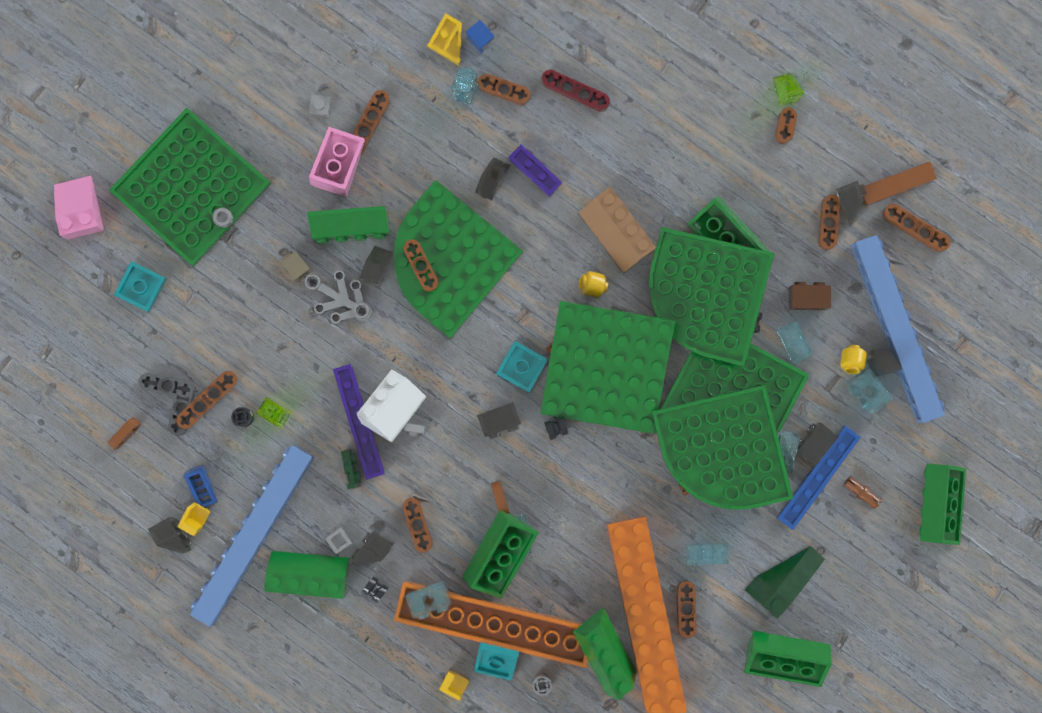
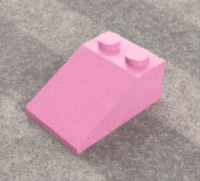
M328 127L309 175L310 185L347 197L365 139Z
M92 176L54 185L55 218L61 237L68 240L104 231Z

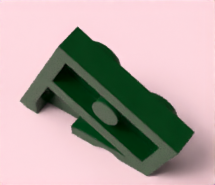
M349 449L341 451L344 472L348 479L347 488H358L362 479L360 472H356L354 464H357L356 455L351 453Z

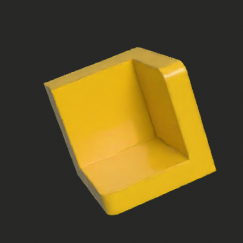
M194 502L187 507L177 527L195 536L202 530L210 515V511Z
M449 669L439 690L460 701L469 680Z

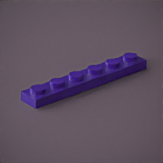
M348 364L335 368L333 372L366 480L384 475L385 471L373 431L361 424L357 416L364 402L353 366Z

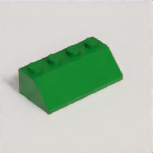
M720 196L715 197L687 223L699 236L770 252Z
M385 206L307 212L311 237L318 244H327L329 240L347 242L348 239L354 238L355 241H365L367 237L381 240L385 239L386 236H390L389 213Z
M926 463V469L924 470L925 487L922 492L924 498L921 509L922 524L919 529L920 541L960 545L966 468Z
M499 510L462 576L470 588L502 599L539 532L517 517Z
M272 551L266 570L264 592L343 599L346 595L349 558Z
M601 608L573 630V633L606 695L620 700L634 688L637 670L605 609Z
M753 631L748 644L744 673L821 687L832 665L831 645Z

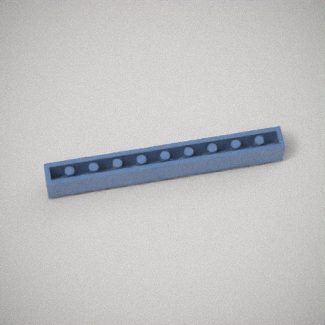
M875 235L853 243L851 245L853 254L917 424L945 416L944 404L937 396L938 388L931 380L930 367L928 364H925L923 358L924 351L916 340V330L911 327L910 314L904 308V298L896 287L897 280L891 274L889 268L890 261L884 255V246L881 239H878V236Z
M292 445L291 448L287 447L284 451L282 463H278L272 472L274 474L273 478L264 484L262 496L260 498L257 497L252 505L253 511L243 519L242 524L244 526L241 531H237L232 538L233 544L230 548L227 547L221 556L223 558L221 564H217L211 573L213 575L212 579L204 584L201 589L203 594L191 606L192 612L190 615L209 627L216 623L315 458L295 445Z

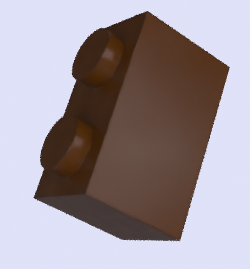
M794 282V285L789 287V310H828L831 308V285H825V282H814L813 285H806V282Z

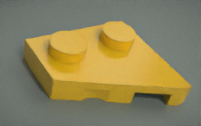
M445 13L427 47L459 65L462 23Z

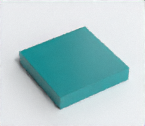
M131 261L113 295L150 312L167 279Z
M514 341L496 375L530 393L548 359Z
M481 642L473 672L511 681L519 651Z

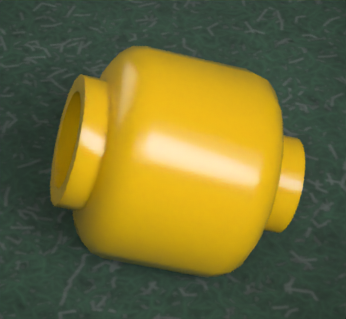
M587 271L580 277L579 289H581L584 295L599 298L603 293L607 292L608 282H606L605 275Z
M849 345V347L842 350L841 368L848 374H859L860 371L865 369L867 353L859 345Z

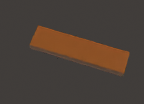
M929 161L860 187L859 191L865 206L934 181L937 177Z

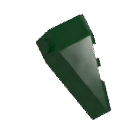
M809 546L782 563L773 566V568L757 575L745 588V591L773 617L778 619L795 600L825 559Z

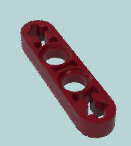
M546 70L542 74V84L547 89L599 112L608 109L610 98L605 93L554 70ZM552 75L554 81L547 83V78L545 77L549 78ZM558 79H561V81L559 82V87L557 88L556 82H558ZM563 83H570L572 89L568 92L562 89ZM586 90L590 96L587 99H581L579 92ZM595 94L593 103H591L590 101L592 99V95ZM603 98L605 104L598 106V101L596 100L600 101Z

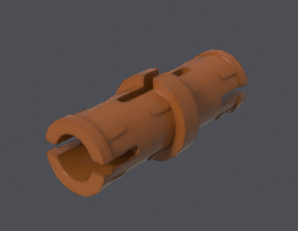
M849 476L846 479L848 482L843 484L844 487H847L856 494L859 500H864L873 509H876L879 506L878 503L882 502L881 498L869 491V487L863 486L852 476Z

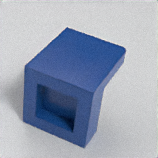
M481 20L466 31L467 39L480 53L484 52V46L494 39V34Z

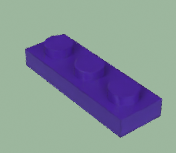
M520 144L508 157V160L548 197L562 185V181L523 145Z

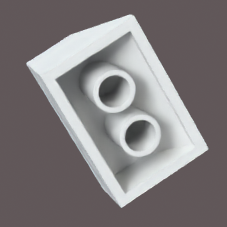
M391 369L359 410L357 416L361 424L388 441L393 442L426 399V396L407 378Z

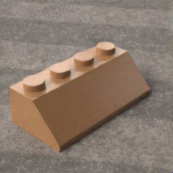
M611 186L595 197L579 212L580 216L623 273L656 249V246Z

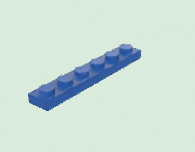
M843 426L793 494L794 499L787 502L776 519L791 530H794L861 437L847 426Z

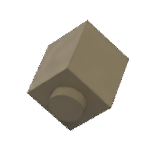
M296 251L287 253L283 257V261L280 262L297 283L312 272Z

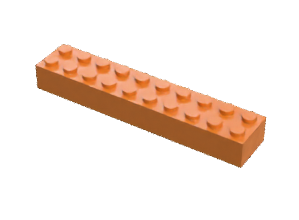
M645 516L607 523L606 526L645 713H687L647 519Z
M406 580L402 584L394 617L395 622L584 668L587 666L588 659L573 633V630L582 623Z

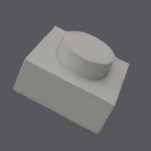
M311 95L309 114L329 117L331 97Z
M406 423L405 431L409 432V436L420 437V434H425L426 426Z
M342 527L325 538L335 554H338L353 543Z

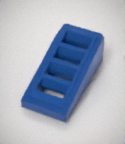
M204 465L197 466L184 473L183 476L197 504L207 507L218 502ZM200 474L199 477L193 479V475ZM203 481V484L195 485V483ZM201 489H207V491L202 492L200 494L198 493V491ZM207 495L210 496L209 499H206V500H204V501H201V499H200V498L205 497V496H207Z

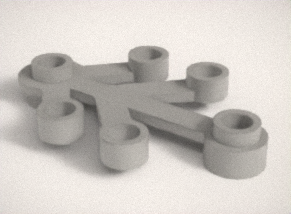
M337 270L333 275L337 281L339 293L322 284L320 278L315 274H310L305 278V285L308 289L319 290L335 300L315 304L314 311L317 314L322 315L328 310L346 306L351 310L340 314L338 312L331 314L330 320L332 323L340 324L343 320L354 317L359 321H365L370 318L372 309L368 303L363 301L361 293L362 284L359 280H353L350 283V288L354 291L355 303L349 299L345 284L346 275L343 271ZM338 273L343 274L342 279L336 278ZM312 280L317 281V284L315 286L310 285V282ZM354 283H359L358 289H353ZM320 305L323 306V310L321 312H317V307ZM361 308L366 310L364 315L359 314ZM335 315L340 317L337 322L333 321Z

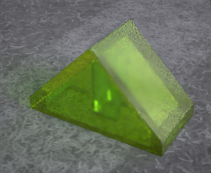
M791 73L773 77L780 106L799 101L804 94V90Z
M266 397L256 414L273 425L283 428L292 411Z

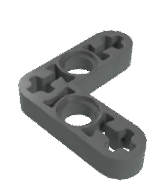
M149 373L143 374L139 378V386L143 390L174 396L168 430L175 436L184 435L187 429L182 428V430L176 432V429L173 428L174 424L177 425L175 415L178 416L180 414L177 411V406L180 403H185L188 406L194 400L195 385L186 380ZM150 377L151 381L158 382L157 386L150 384L147 388V384L144 381ZM169 380L172 383V388L169 391H164L162 385L165 381ZM186 384L190 388V392H186V395H184V391L176 390L177 386L186 387ZM191 408L187 410L190 414L185 417V420L180 422L181 425H189Z

